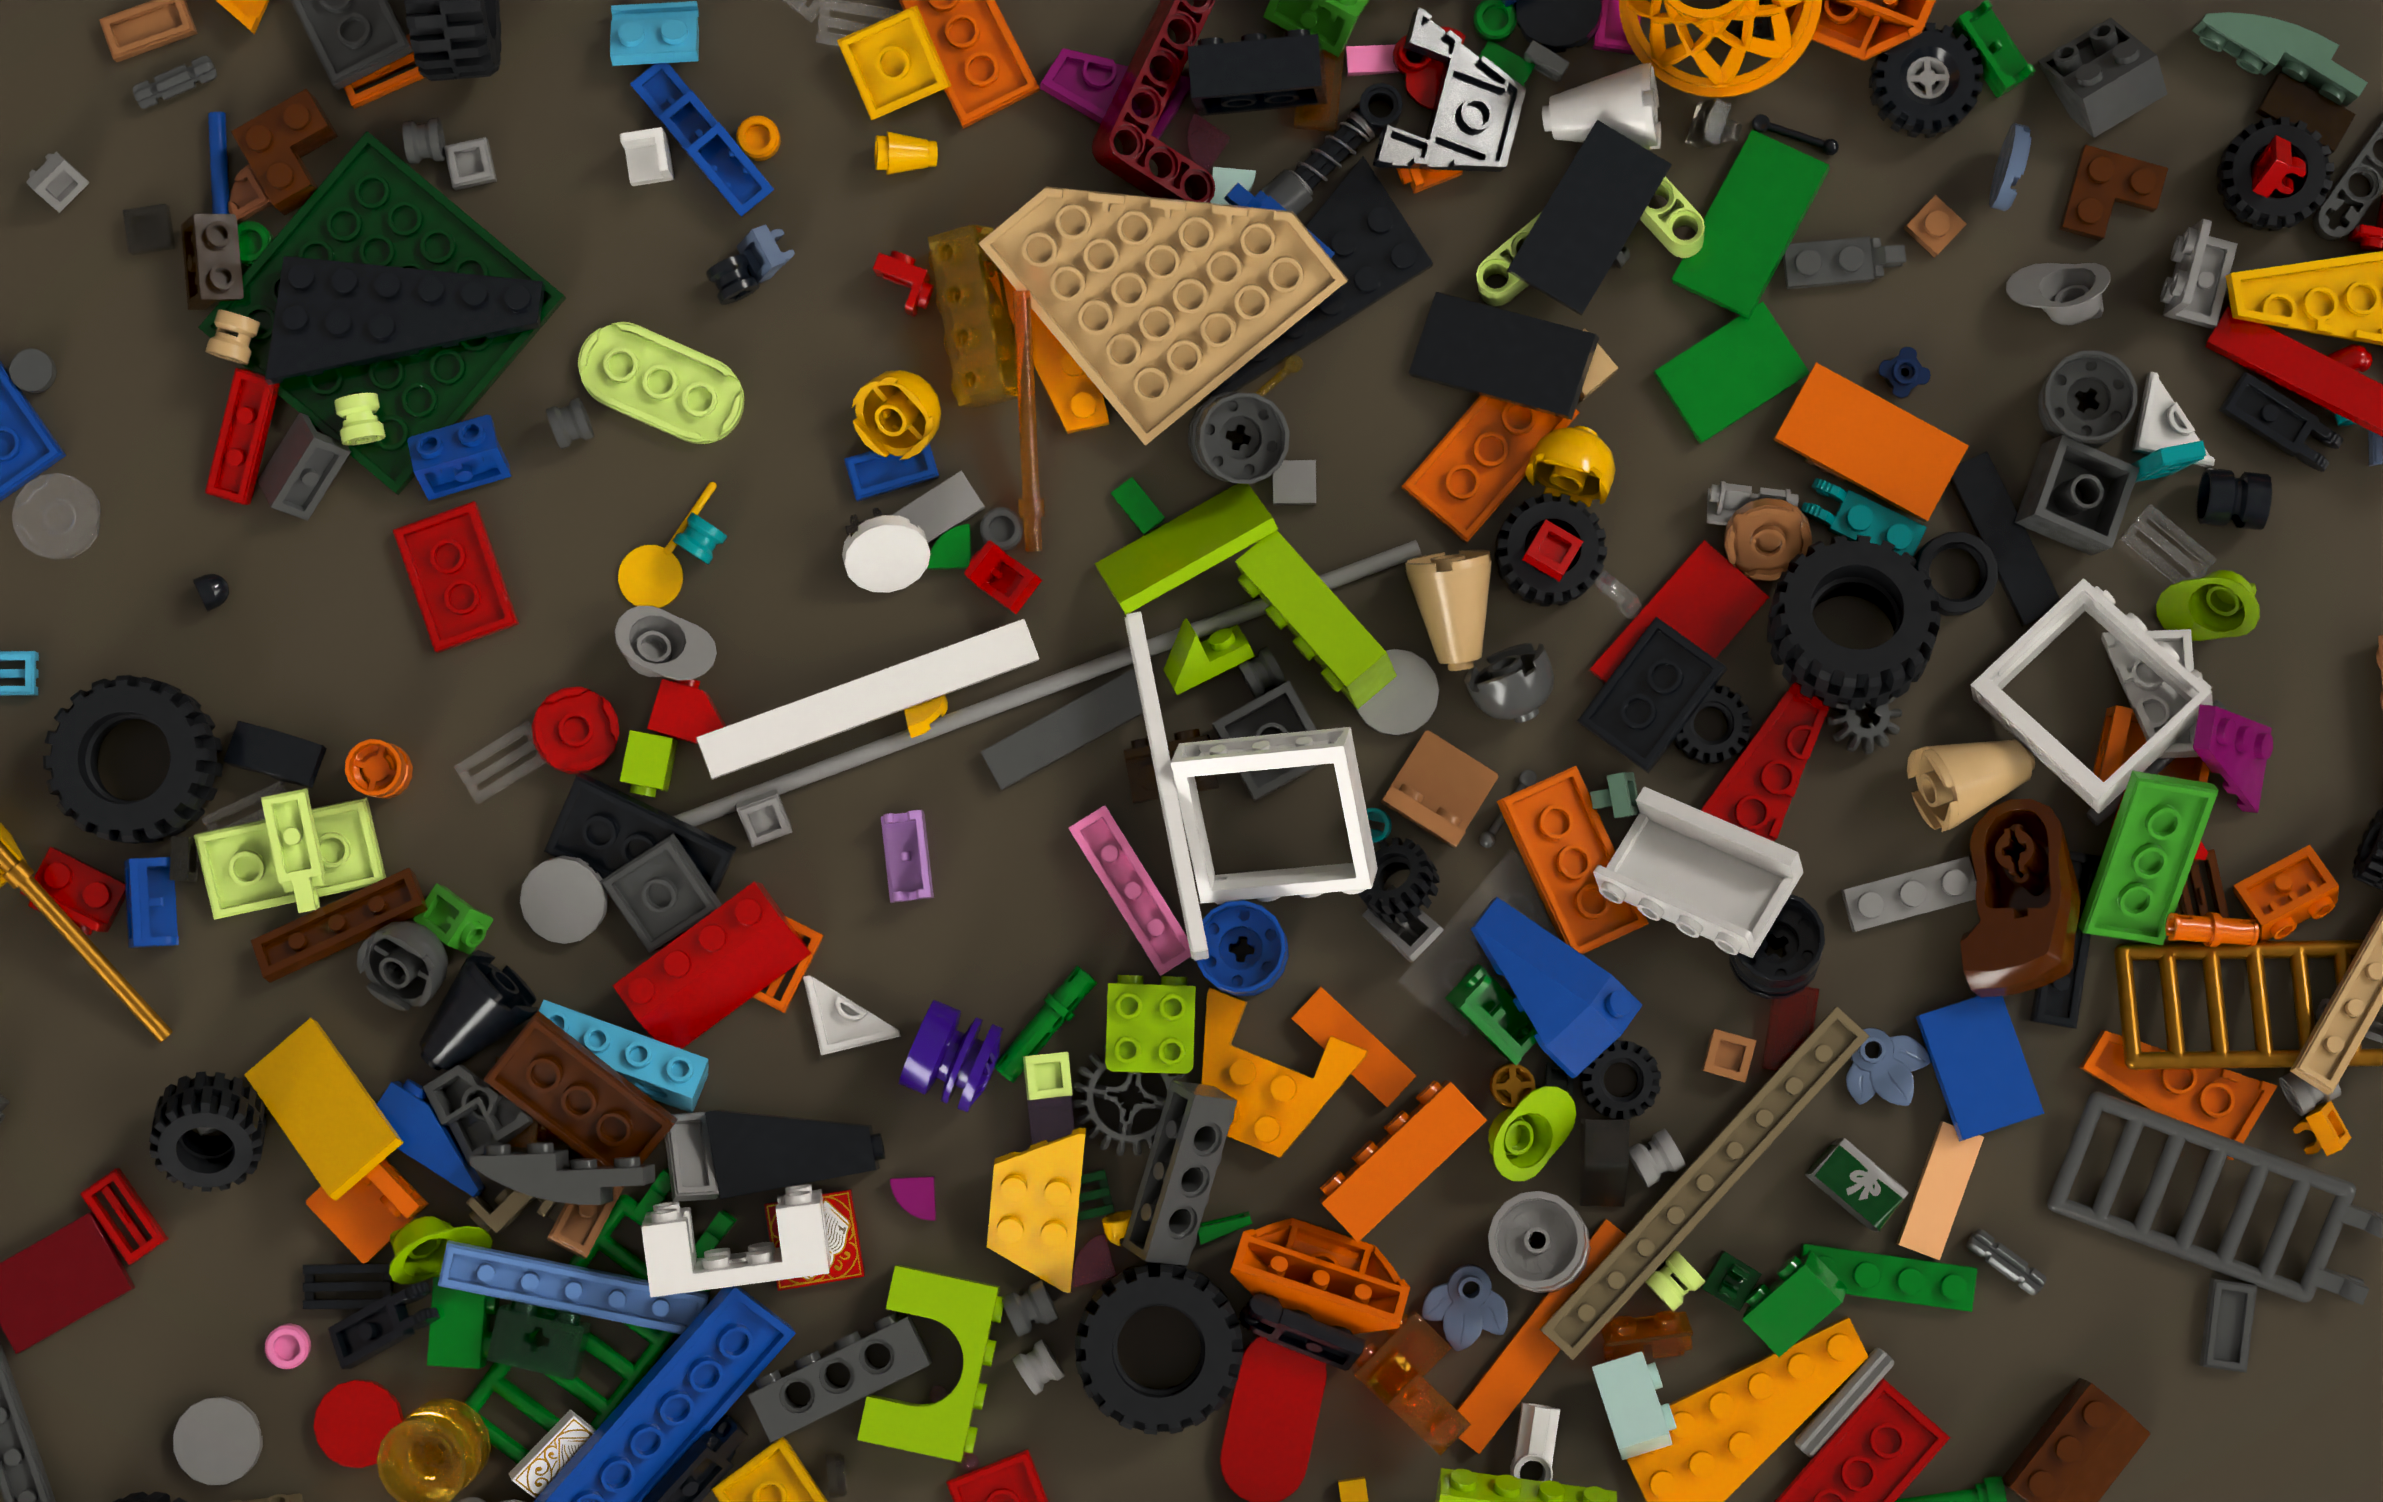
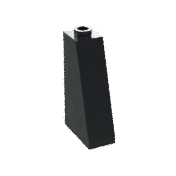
M727 1110L705 1112L720 1199L874 1171L880 1168L878 1160L885 1159L881 1133L873 1134L872 1125Z

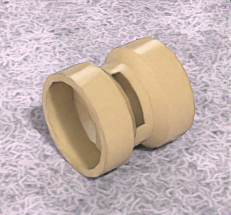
M218 310L214 321L217 327L214 337L208 340L205 352L225 360L248 365L252 353L249 344L251 338L257 336L260 322L240 314Z

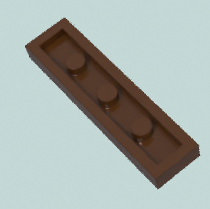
M408 867L251 940L262 976L271 983L368 938L373 932L391 922L405 921L427 911L428 908L417 877Z

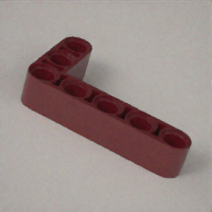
M1160 0L1093 139L1092 153L1100 165L1151 197L1209 203L1215 193V181L1212 175L1198 164L1152 136V133L1188 60L1187 46L1195 45L1214 6L1215 0H1193V6L1187 0ZM1168 26L1173 29L1176 35L1175 43L1168 36ZM1150 63L1158 70V80L1150 72ZM1132 99L1140 106V117L1132 109ZM1114 137H1117L1123 145L1122 154L1114 146ZM1150 159H1152L1158 167L1157 176H1155L1150 170ZM1185 181L1193 189L1192 199L1185 192Z

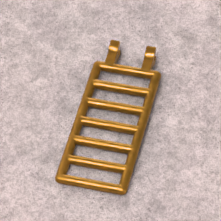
M2364 940L2258 941L2253 947L2220 943L2217 947H2207L2203 942L2164 943L2163 945L2151 943L2119 944L2115 948L2114 955L2126 1066L2133 1070L2292 1067L2315 1027L2308 958H2333L2336 986L2338 987L2352 962L2351 957H2355ZM2290 958L2300 1050L2273 1049L2264 959ZM2220 959H2246L2256 1050H2229ZM2159 960L2168 1052H2141L2133 961ZM2176 960L2203 961L2212 1051H2185ZM2360 1044L2348 1066H2383V1048L2362 1049Z

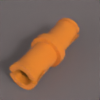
M2208 912L2205 916L2170 913L2166 920L2165 932L2166 936H2169V941L2203 942L2207 947H2217L2220 943L2253 947L2258 942L2259 924L2256 923L2257 920L2254 918H2224L2220 913Z

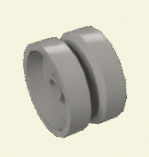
M1543 1191L1520 1193L1504 1202L1494 1215L1488 1233L1490 1255L1498 1270L1520 1288L1536 1293L1559 1291L1573 1283L1586 1267L1591 1250L1589 1231L1580 1214L1558 1195ZM1537 1234L1543 1238L1546 1237V1243L1540 1249L1532 1248L1535 1244L1531 1240Z

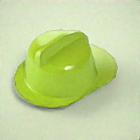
M2218 570L2209 573L2204 578L2180 581L2171 584L2160 594L2156 604L2157 617L2166 630L2191 629L2192 641L2247 635L2256 627L2260 618V608L2255 598L2256 585L2255 583H2249L2242 575L2229 570Z
M1543 1086L1531 1091L1515 1108L1504 1110L1495 1117L1489 1128V1153L1493 1156L1495 1167L1503 1177L1511 1181H1526L1535 1177L1564 1143L1574 1128L1576 1119L1575 1102L1568 1092L1557 1086Z
M434 1216L414 1219L390 1235V1242L395 1257L390 1263L389 1274L392 1280L399 1284H414L440 1275L448 1240L491 1249L492 1239L489 1233L480 1227L463 1226L454 1228L450 1223Z

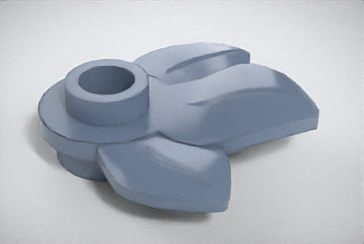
M1877 1028L1863 1029L1869 1035V1038L1851 1056L1853 1063L1846 1074V1085L1850 1095L1859 1105L1866 1103L1877 1093L1889 1103L1908 1106L1914 1093V1080L1911 1072L1930 1064L1931 1061L1927 1051L1921 1044L1909 1036L1889 1037L1884 1031ZM1874 1041L1879 1046V1054L1875 1058H1869L1865 1054V1046L1868 1042Z
M1468 1264L1455 1269L1447 1283L1433 1287L1427 1293L1422 1305V1318L1429 1321L1443 1320V1330L1448 1343L1455 1351H1461L1471 1346L1478 1339L1482 1329L1492 1334L1503 1335L1508 1324V1309L1502 1296L1491 1290V1280L1486 1271L1479 1266ZM1469 1281H1474L1478 1284L1477 1290L1472 1294H1465L1462 1291L1464 1284Z

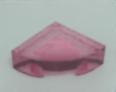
M1194 114L1188 128L1187 143L1189 154L1194 163L1209 172L1230 142V137L1197 114Z
M1105 1233L1089 1240L1078 1253L1073 1267L1074 1287L1116 1276Z

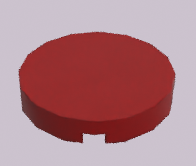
M584 687L562 688L548 695L537 709L532 723L533 744L541 759L555 770L569 774L588 773L602 766L613 754L620 734L618 716L611 703L602 695L600 696L596 692H592Z
M355 1379L338 1384L324 1395L316 1409L313 1428L318 1445L329 1459L345 1467L363 1468L379 1463L393 1451L402 1437L404 1417L399 1401L383 1385L372 1380Z

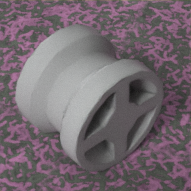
M1043 1339L1034 1344L1031 1352L1026 1355L1020 1353L1012 1358L1020 1375L1035 1395L1043 1391L1045 1383L1050 1380L1058 1381L1065 1376L1060 1364Z

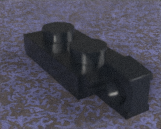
M726 1414L710 1431L704 1433L641 1502H701L734 1466L731 1459L736 1453L737 1447L747 1438L748 1434L735 1419Z

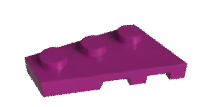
M1062 48L1041 81L1040 89L1101 124L1128 66L1116 64L1113 59ZM1150 68L1152 76L1158 80L1157 70ZM1180 75V78H1178L1152 133V136L1160 140L1191 90L1190 77ZM1132 99V109L1140 117V106Z
M2200 704L2193 749L2212 773H2220L2224 778L2223 788L2228 794H2236L2239 797L2237 806L2241 811L2258 813L2266 762L2273 751L2272 728L2223 708Z

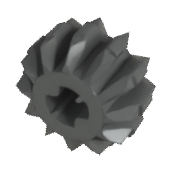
M1890 693L1887 704L1875 708L1871 705L1870 701L1864 702L1862 710L1866 707L1870 709L1868 716L1874 719V721L1863 727L1859 725L1861 718L1855 715L1856 711L1860 710H1848V703L1837 702L1836 708H1830L1839 712L1840 715L1827 718L1828 725L1840 724L1842 728L1833 735V739L1837 742L1848 735L1850 738L1846 750L1849 752L1855 751L1860 741L1864 754L1873 753L1874 741L1881 748L1888 747L1890 742L1884 732L1892 735L1899 734L1900 727L1889 722V720L1902 716V710H1889L1887 706L1896 698Z

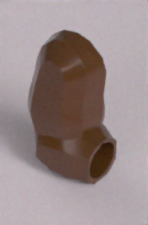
M2031 798L2009 799L1992 807L1974 826L1969 844L1977 879L1976 904L1980 922L1962 935L1960 944L1965 977L1970 989L1980 997L2015 995L2043 987L2066 976L2073 968L2075 934L2080 912V896L2062 824L2053 810L2045 804Z

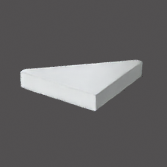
M2149 372L2146 378L2132 451L2149 455L2161 448L2200 441L2194 432L2196 430L2178 403L2173 401L2159 380L2158 373ZM2205 449L2206 456H2204V459L2194 463V465L2211 468L2214 466L2215 459Z
M813 976L803 977L821 1055L901 1037L900 1031Z

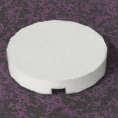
M882 515L868 519L858 525V531L852 537L849 534L844 541L842 557L848 577L858 587L871 592L890 593L908 587L922 576L929 564L930 549L925 532L919 526L917 528L910 523L909 519L902 516Z

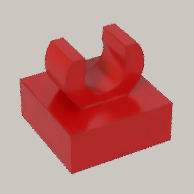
M2275 135L2253 164V192L2269 198L2275 188L2281 193L2291 194L2294 191V183L2292 179L2285 177V175L2294 173L2304 178L2306 175V163L2298 157H2292L2290 141Z
M1546 519L1522 560L1560 582L1584 541Z

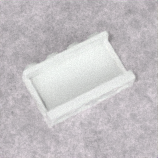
M1644 786L1636 799L1640 813L1607 867L1597 865L1593 871L1599 892L1606 899L1616 904H1621L1624 901L1637 907L1644 916L1652 920L1659 921L1662 918L1674 923L1681 932L1690 937L1698 938L1701 935L1714 941L1716 946L1726 953L1737 955L1739 952L1753 958L1804 873L1799 853Z

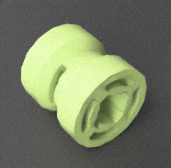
M377 393L353 394L340 397L334 401L336 414L346 419L342 422L343 427L340 430L343 445L367 444L386 437L383 423L378 421L376 415H373L380 408Z
M1674 1250L1665 1259V1266L1659 1271H1654L1645 1283L1674 1312L1683 1304V1297L1689 1291H1696L1705 1283V1280L1680 1253ZM1671 1274L1681 1282L1680 1285L1670 1276Z

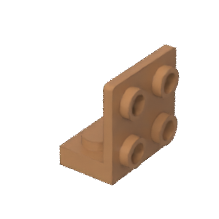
M1427 730L1421 736L1380 803L1454 849L1466 833V828L1497 781L1498 774Z

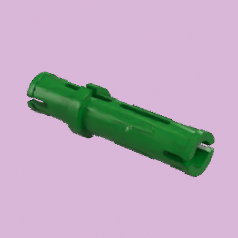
M1076 965L1053 994L1048 993L1043 999L1045 1004L1039 1009V1012L998 1058L995 1066L996 1070L1009 1081L1015 1083L1024 1070L1023 1056L1037 1055L1066 1020L1069 1022L1075 1016L1073 1011L1098 982Z

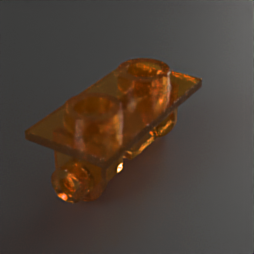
M1665 1310L1656 1313L1654 1316L1639 1318L1619 1316L1609 1321L1601 1329L1604 1340L1603 1354L1605 1361L1615 1360L1640 1351L1644 1355L1643 1345H1651L1653 1359L1683 1356L1685 1351L1692 1350L1691 1336H1693V1331L1686 1311L1673 1312Z

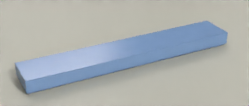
M448 1240L438 1286L677 1334H682L707 1305L709 1292L695 1291L650 1297L649 1283L645 1279Z

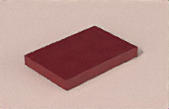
M93 1212L82 1216L0 1263V1326L16 1354L27 1350L135 1289L133 1282Z

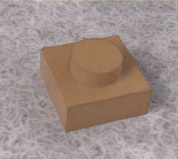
M1935 195L1903 229L1935 258L1967 223Z
M1712 1029L1701 1071L1745 1083L1757 1040Z

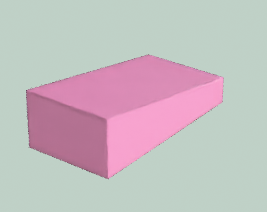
M1395 45L1346 46L1347 77L1401 73L1393 62Z

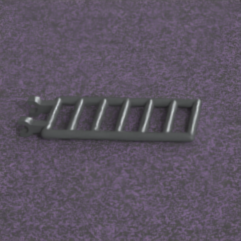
M2099 1091L2091 1093L2047 1200V1207L2052 1212L2305 1303L2312 1300L2317 1287L2363 1305L2369 1292V1288L2364 1286V1280L2348 1274H2341L2325 1267L2344 1223L2383 1239V1214L2352 1204L2356 1195V1186L2353 1183ZM2104 1111L2124 1118L2127 1122L2091 1208L2067 1198L2100 1115ZM2146 1126L2169 1136L2133 1223L2113 1216L2109 1212L2143 1127ZM2185 1141L2209 1149L2210 1153L2174 1238L2150 1228ZM2229 1156L2251 1164L2252 1167L2217 1253L2193 1245L2192 1242L2226 1158ZM2270 1171L2294 1181L2257 1268L2233 1258ZM2312 1186L2336 1196L2300 1283L2275 1273Z

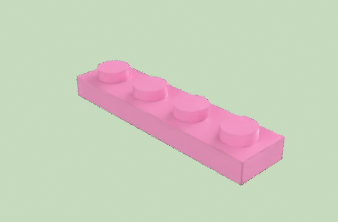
M1105 805L1070 826L1068 829L1159 975L1162 976L1189 959L1191 954L1185 932Z

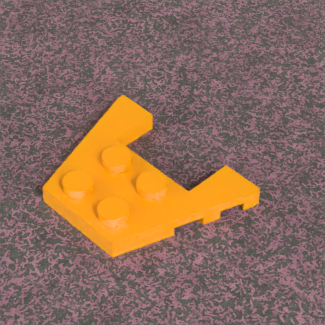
M1209 987L1206 1000L1202 1084L1214 1086L1237 1100L1234 1119L1227 1134L1228 1137L1281 1158L1314 1120L1329 1099L1345 1083V1080L1366 1058L1368 1050L1330 1036L1315 1076L1312 1078L1233 1046L1231 1043L1247 1002Z

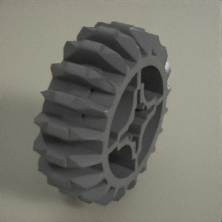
M1106 1044L1103 1045V1049H1104L1105 1053H1106ZM1092 1052L1089 1055V1059L1097 1066L1092 1072L1084 1066L1078 1069V1073L1089 1078L1087 1085L1074 1083L1072 1087L1077 1092H1085V1099L1072 1101V1107L1081 1108L1086 1106L1088 1113L1081 1115L1076 1121L1078 1125H1083L1091 1120L1095 1125L1086 1134L1089 1140L1093 1139L1099 1131L1105 1135L1100 1144L1101 1149L1106 1150L1110 1145L1111 1139L1119 1142L1116 1149L1117 1155L1123 1156L1125 1144L1133 1143L1134 1155L1141 1156L1142 1148L1140 1142L1147 1140L1151 1149L1159 1122L1144 1132L1131 1134L1134 1116L1143 1108L1163 1110L1166 1097L1151 1094L1143 1088L1141 1083L1142 1072H1129L1126 1081L1119 1086L1097 1084L1098 1079L1107 1067L1105 1060L1102 1061L1096 1053ZM1159 1073L1165 1082L1167 1093L1172 1080L1175 1081L1185 1076V1074ZM1133 1074H1136L1135 1086L1140 1088L1137 1093L1142 1092L1143 1098L1152 1099L1154 1103L1145 1101L1135 1103L1133 1110H1130L1129 1120H1125L1126 1108L1122 1106L1124 1101L1119 1102L1118 1096L1109 1095L1108 1091L1116 1093L1127 1091L1132 1083ZM1094 1097L1110 1100L1118 1106L1120 1110L1118 1131L1109 1127L1100 1118L1096 1110Z

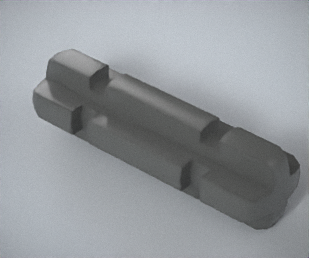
M203 55L192 60V65L189 67L185 63L154 76L155 81L152 83L147 79L134 85L132 88L134 97L142 109H147L158 104V99L161 97L165 101L196 88L195 83L198 81L203 85L216 79L217 71L214 63L208 55Z
M1977 1229L1966 1243L1970 1251L1977 1256H1984L1985 1262L2012 1282L2018 1281V1286L2028 1294L2036 1295L2044 1287L2047 1280L2045 1275L2033 1267L2028 1268L2029 1263L2002 1243H1995V1238L1986 1231Z

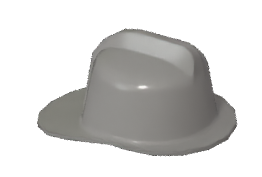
M2097 263L2033 264L2021 268L2011 275L2006 282V293L2011 300L2020 305L2042 308L2050 319L2057 324L2074 325L2089 319L2102 317L2104 311L2102 293L2111 281V274L2105 266Z
M654 606L631 608L618 619L615 628L616 644L622 654L625 655L630 667L644 676H663L678 681L693 680L706 674L714 665L717 651L715 641L710 634L698 625L672 615L663 609Z

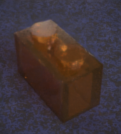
M1399 1351L1367 1382L1386 1405L1440 1456L1471 1425L1460 1411Z

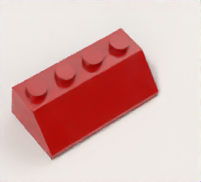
M754 881L612 986L636 1020L655 1040L684 1049L812 953L797 931L788 922L784 913L763 884Z

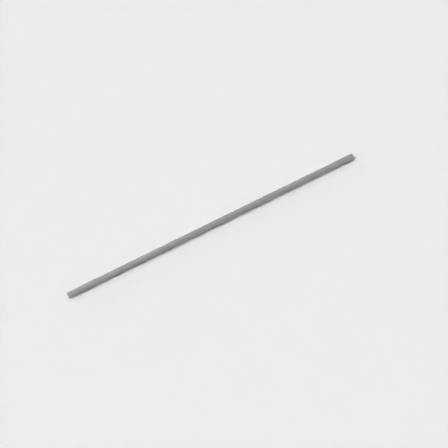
M1414 540L1322 574L1319 577L1331 590L1407 562L1409 559L1420 557L1422 554L1417 541ZM1260 597L1193 622L1191 626L1200 639L1220 629L1229 628L1266 614L1264 610L1268 605ZM1180 628L1148 639L1147 644L1150 657L1172 649ZM1130 646L946 714L943 717H938L930 724L931 729L928 732L911 738L909 730L906 729L673 817L695 827L737 811L736 804L775 789H777L779 795L1101 676L1133 664Z

